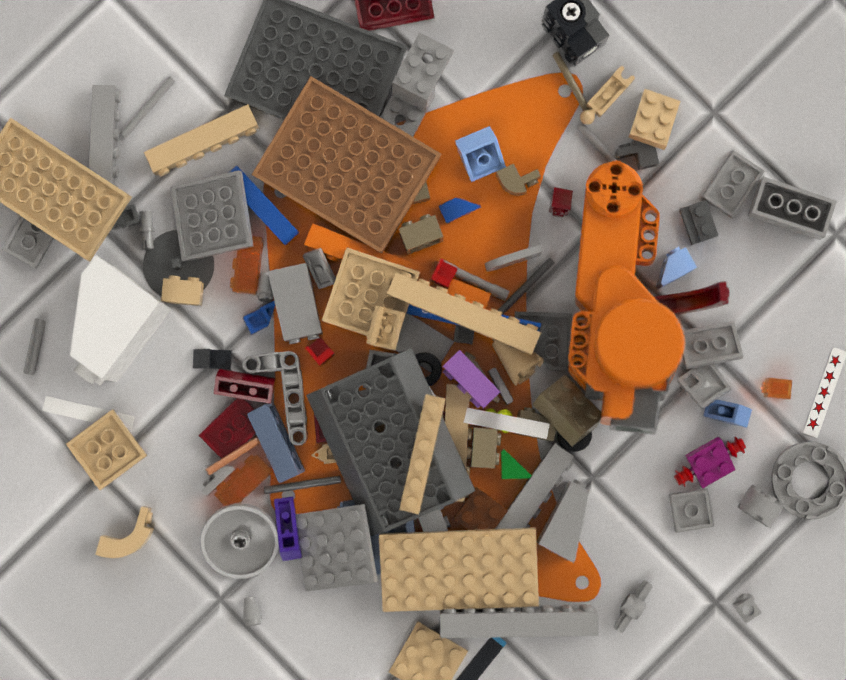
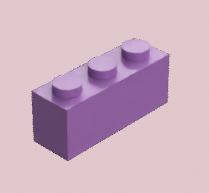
M460 350L443 365L445 369L443 373L450 380L454 378L459 383L457 387L463 394L468 392L472 397L470 401L477 408L480 406L484 408L500 393L493 383Z

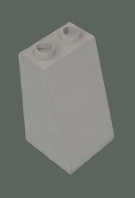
M303 263L268 271L284 341L289 342V344L300 343L302 338L308 337V340L318 339L319 335L323 334L307 264Z
M575 479L573 482H567L536 541L539 545L573 563L576 558L589 490L585 489L586 485Z

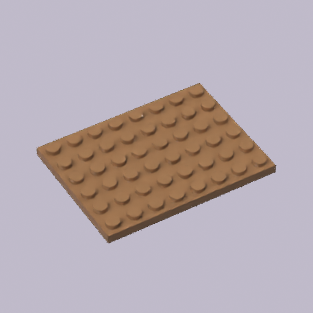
M310 76L252 175L378 252L383 253L442 154Z

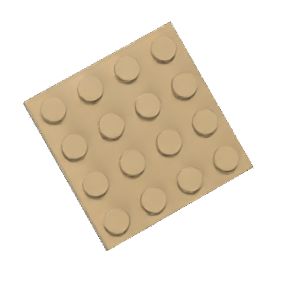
M346 248L322 321L367 336L372 322V313L376 306L404 312V322L409 304L387 295V292L396 272H407L416 281L420 272Z

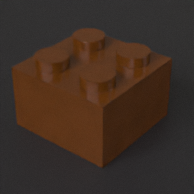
M476 487V491L471 493L454 516V519L468 530L495 529L508 510Z

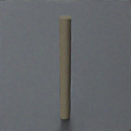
M559 51L554 53L552 56L583 111L589 110L583 94Z

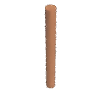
M255 437L206 468L207 474L210 476L260 444L258 437Z

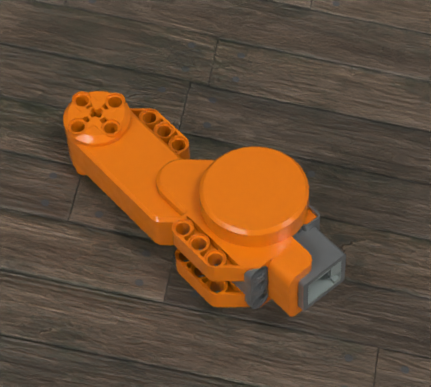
M615 160L595 168L586 182L575 291V304L581 311L575 313L572 320L568 371L586 391L585 398L602 401L601 424L609 425L610 430L655 434L658 426L659 403L665 399L669 384L682 359L685 339L682 326L674 313L659 303L635 277L636 265L650 266L655 261L660 213L642 194L643 186L638 173L627 164ZM651 214L655 216L656 219L654 221H648L645 218V216ZM651 233L654 238L646 240L643 235ZM650 252L652 254V258L645 259L643 258L642 253Z

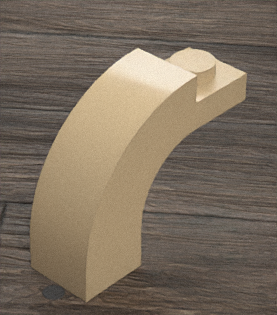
M141 506L135 529L126 538L118 539L106 535L100 536L95 555L106 558H120L141 549L147 543L154 528L147 527V524H150L152 521V508Z

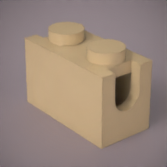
M170 275L169 279L163 278L161 301L171 304L202 306L204 283L195 277H188V280H180V276Z

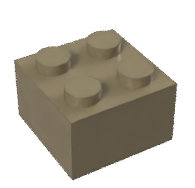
M427 214L420 217L418 222L408 221L401 225L402 228H399V234L407 255L443 242V234L435 215Z
M473 428L470 467L495 469V465H499L500 453H496V446L501 443V434L497 433L498 429Z

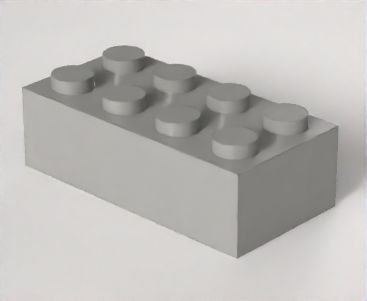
M762 177L758 181L747 216L821 240L826 237L837 201L767 177Z

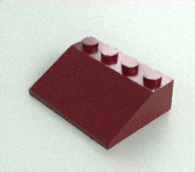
M354 0L359 26L368 31L435 18L432 0Z

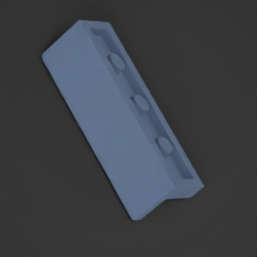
M274 402L247 414L278 482L282 483L305 472Z

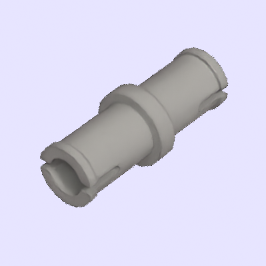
M140 211L141 228H139V233L142 235V250H153V232H155V228L152 225V211Z

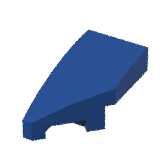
M454 198L439 206L446 223H450L481 208L479 204L462 198Z
M275 301L243 317L251 335L269 326L275 308Z

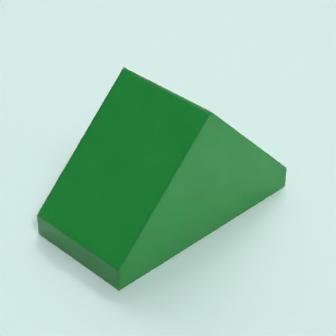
M502 449L500 452L501 479H529L532 475L505 449Z

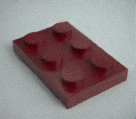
M236 398L199 437L222 459L246 444L256 434L247 415L255 409L245 399Z

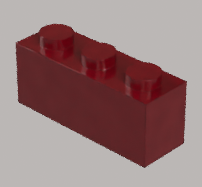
M219 369L215 378L213 394L271 404L276 378Z

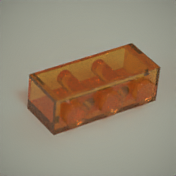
M252 236L254 247L236 250L237 257L233 258L232 269L235 270L234 277L230 279V288H232L233 293L256 296L264 244L262 237Z
M259 454L255 456L250 455L244 461L246 465L241 469L236 468L229 475L231 477L230 480L221 482L215 488L217 492L214 495L224 506L241 503L274 472Z

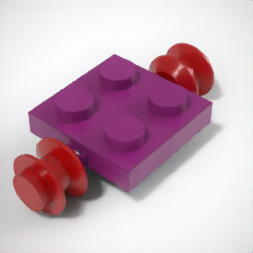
M718 436L686 454V459L691 468L682 466L683 471L678 472L675 470L676 475L673 477L679 486L683 485V487H686L685 482L690 481L693 483V476H695L703 489L736 470L730 455L737 458L738 452L744 454L746 445L741 438L737 439V437H734V442L726 441L725 448L721 438Z

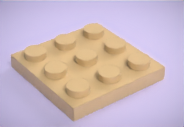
M113 409L66 443L99 490L104 489L148 456Z
M417 621L389 673L401 680H452L468 650L448 638H440L438 632Z

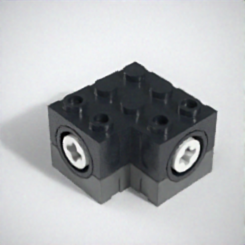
M554 0L545 7L541 25L546 33L550 32L554 37V44L558 48H562L565 52L564 57L570 64L578 65L606 44L609 34L598 20L600 14L590 0Z

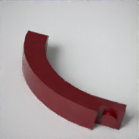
M726 281L697 290L653 297L671 310L674 315L729 304L730 290L727 287Z

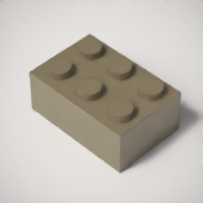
M566 374L544 390L532 404L572 447L594 430L601 421V411L589 399L585 398V394Z

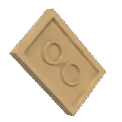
M644 89L628 138L665 150L680 101Z

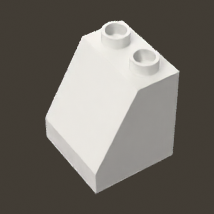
M95 255L81 274L70 356L79 362L74 369L78 375L92 384L95 382L101 386L105 380L118 382L172 308L97 255Z

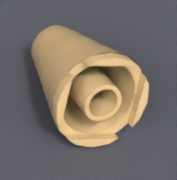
M493 339L492 346L515 386L518 383L520 385L535 373L534 370L537 365L539 368L542 366L544 359L534 351L530 355Z

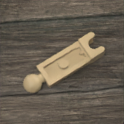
M623 66L618 68L586 104L589 110H584L580 114V120L583 124L589 125L593 123L595 114L600 118L635 80L633 75L628 79L622 78Z

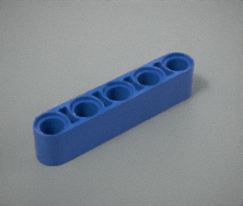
M236 165L228 173L242 170ZM242 171L247 205L284 245L288 244L299 233L298 230Z

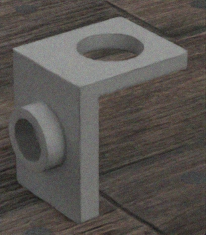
M749 593L740 595L735 599L736 602L732 604L745 623H748L762 613L753 601L755 599L754 596ZM747 604L752 605L754 609L753 614L750 616H746L743 613V607Z

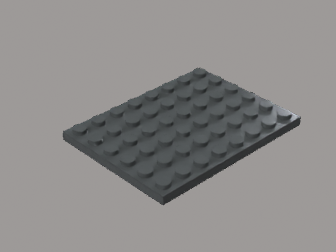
M263 0L224 96L285 120L310 76L380 117L392 88V82L398 73L408 46L291 0Z

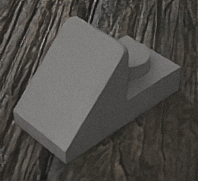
M224 466L214 472L215 478L210 477L203 483L204 488L201 491L206 496H209L237 468L235 466Z

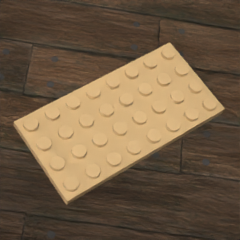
M10 117L0 132V202L87 261H91L132 196Z
M536 528L379 534L383 612L539 606Z

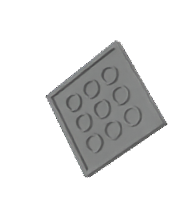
M238 170L171 187L180 253L183 262L254 247L242 171Z
M365 504L296 514L305 591L378 582Z

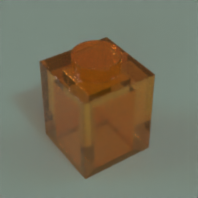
M765 378V382H762L761 392L764 393V398L791 399L792 380Z

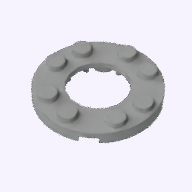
M817 442L795 444L786 449L774 464L771 476L773 493L777 501L785 505L783 508L794 516L804 519H820L829 516L838 510L846 499V463L837 451ZM808 461L822 465L827 471L829 478L825 493L819 498L812 500L799 496L793 489L791 482L795 468L801 463Z

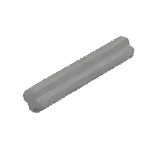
M34 320L23 371L25 374H35L46 323L45 320Z

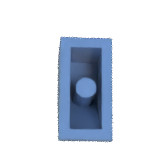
M716 400L705 408L703 416L747 428L752 409L740 404Z

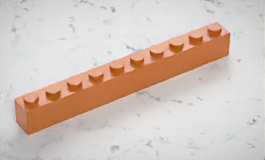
M312 223L304 246L308 248V252L321 248L326 259L335 262L336 259L342 261L346 248H350L419 271L418 280L421 278L430 282L429 286L433 288L440 286L431 281L434 273L433 270L384 251L380 253L367 244ZM456 279L452 280L447 289V294L452 296L455 293L466 297L465 301L471 304L473 301L483 304V309L486 308L491 296L489 292Z

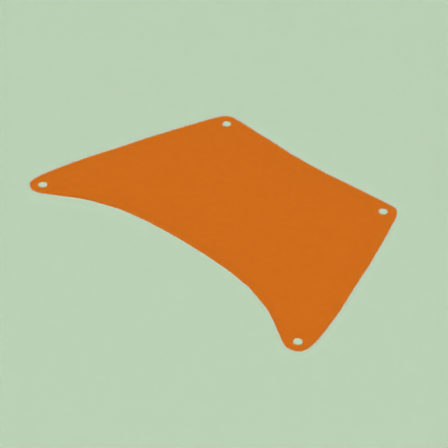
M550 73L521 80L427 112L414 138L442 154L426 180L430 200L411 205L384 252L435 271L439 260L442 258L470 274L510 291L505 301L492 295L490 296L485 309L488 311L491 308L498 310L527 281V260L489 272L486 271L484 264L493 259L526 249L529 246L532 212L546 165L579 106L572 90L568 97H561L559 95V87L561 85H568L563 74ZM571 74L583 94V86L580 79L576 75ZM406 120L398 122L396 124L403 125L406 122ZM490 126L497 137L506 167L514 164L520 177L538 169L541 175L538 180L539 183L529 188L526 185V194L515 196L507 193L501 187L496 177V172L471 182L460 158L455 140ZM264 183L263 194L299 232L288 244L284 245L266 225L270 271L306 263L303 255L308 252V248L304 246L312 223L364 243L288 196L278 198L275 195V189ZM454 198H462L479 204L481 208L450 223H446L439 206ZM427 214L435 215L443 234V242L407 255L399 234V228H402L401 225L408 221L418 222L420 217ZM327 259L335 277H337L342 261L336 259L333 262ZM311 272L310 277L323 332L319 337L325 341L335 355L322 366H319L305 349V347L310 346L317 339L308 340V337L300 339L301 342L296 344L285 342L275 305L273 311L275 352L291 351L299 357L305 397L308 439L303 445H294L305 472L279 483L271 467L270 486L340 476L341 483L292 490L295 493L294 504L296 514L334 509L340 506L341 501L353 500L337 463L324 464L323 461L311 456L323 447V444L328 443H316L314 412L306 395L366 369L369 351L372 349L399 354V352L367 344V336L323 322L322 318L334 284L319 289ZM454 276V278H453V279H456V280L461 281V282H463V283H466V284H468V285H471V284H469V283H467V282H465V281H463V280H461V279H459V278H457V277H455V276ZM527 292L504 315L514 317L515 311L526 312ZM414 316L452 341L454 340L455 324ZM475 331L472 345L457 342L452 344L441 362L442 373L439 380L434 385L429 386L437 397L446 398V385L459 384L454 378L450 380L443 373L445 370L443 365L460 350L463 354L468 352L476 357L474 361L479 364L485 376L493 384L494 382L488 371L496 368L513 398V402L506 405L499 393L498 397L500 400L498 403L492 400L484 408L481 406L477 408L469 401V408L482 411L492 408L496 412L507 409L513 414V417H517L518 411L524 410V407L532 408L529 378L520 385L518 383L515 386L492 346L493 339ZM293 355L287 356L285 363L288 366L293 365L295 357ZM420 366L424 376L428 377L431 372ZM275 371L274 405L288 432L282 376L280 371ZM362 385L360 386L359 391L365 390L366 388H363ZM297 393L291 394L289 397L292 404L298 403L299 395ZM468 424V428H472L471 440H467V447H471L472 451L473 428H493ZM298 431L294 434L293 438L299 443L303 440L304 436L302 432ZM498 431L497 433L501 434V443L496 446V453H500L502 449H505L532 475L541 462L537 439L515 434L514 432L504 433ZM471 456L470 459H467L466 467H470ZM501 456L499 457V465H495V469L470 467V479L474 488H479L506 509L510 507L528 481V479H501ZM552 489L550 491L552 495L546 503L542 502L539 506L541 511L535 519L531 518L528 522L529 528H536V541L557 503ZM283 492L270 493L271 505L274 510V499L282 498ZM456 501L441 509L443 517L447 516L451 526L447 528L448 531L468 530L454 519V516L465 502ZM419 518L414 519L415 532H423ZM536 542L539 596L568 602H587L598 595L601 587V577L580 542L578 543L574 563ZM579 576L588 578L589 585L587 588L579 589L576 586V579Z

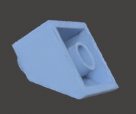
M490 126L455 140L460 158L471 182L506 167L497 137Z
M677 247L666 254L667 258L663 260L657 280V290L697 268L686 247L683 249Z

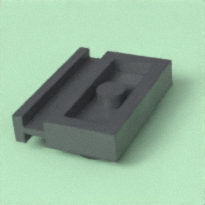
M706 200L679 209L691 245L719 236Z

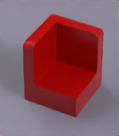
M441 258L431 277V281L448 289L457 272V268L444 262V259Z
M321 337L310 346L305 347L319 366H322L335 355Z

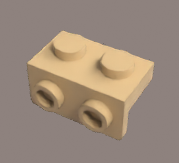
M376 306L372 313L370 329L367 332V344L395 351L405 313Z

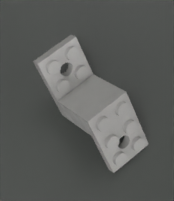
M419 32L392 82V96L380 118L414 137L434 99L436 84L454 50ZM429 54L433 57V61L431 63H424L422 57ZM402 116L406 122L403 125H397L395 118Z

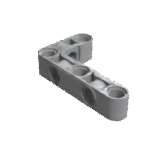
M291 351L247 356L243 360L242 366L248 373L281 372L289 439L294 445L305 444L308 439L307 416L299 357ZM289 355L295 357V363L291 366L285 363V359ZM255 360L257 362L254 370L248 369V361ZM293 393L299 395V401L296 404H292L289 400L290 395ZM298 431L302 432L304 436L303 440L299 443L293 438L294 434Z

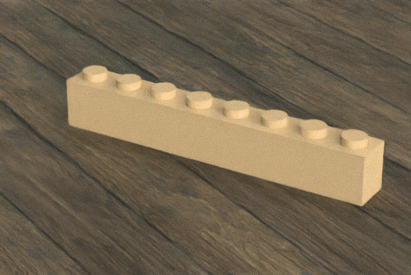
M407 272L395 273L387 295L532 355L541 332L537 331L538 327L528 323L527 326L519 324V319L509 316L507 319L501 316L502 312L492 308L490 311L483 309L484 305L473 301L471 304L465 301L466 297L457 293L454 296L447 294V289L440 286L433 288L429 286L430 282L421 278L416 281Z

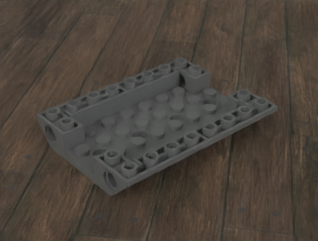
M412 348L306 395L355 505L365 504L370 536L387 532L454 503L476 491L442 417L420 513L415 514L399 510L426 394L433 395ZM360 386L368 387L369 394L367 396L360 395ZM381 421L385 424L383 432H378L375 429L376 422ZM394 457L401 460V467L394 468L391 465V459Z

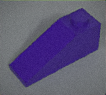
M292 496L274 499L281 558L283 561L301 559L302 554L296 524L294 498Z

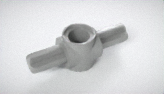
M642 581L635 594H629L620 607L623 612L614 625V628L620 633L625 631L632 618L638 619L646 607V603L643 601L653 588L649 582Z

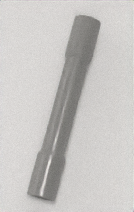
M444 260V262L457 268L455 277L491 293L496 298L503 301L506 300L510 291L496 284H491Z

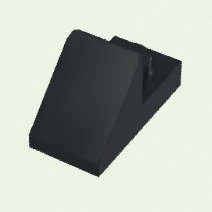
M193 349L194 369L231 370L232 350Z

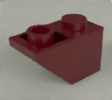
M553 188L549 212L553 213L552 216L563 218L564 215H568L571 210L573 190Z

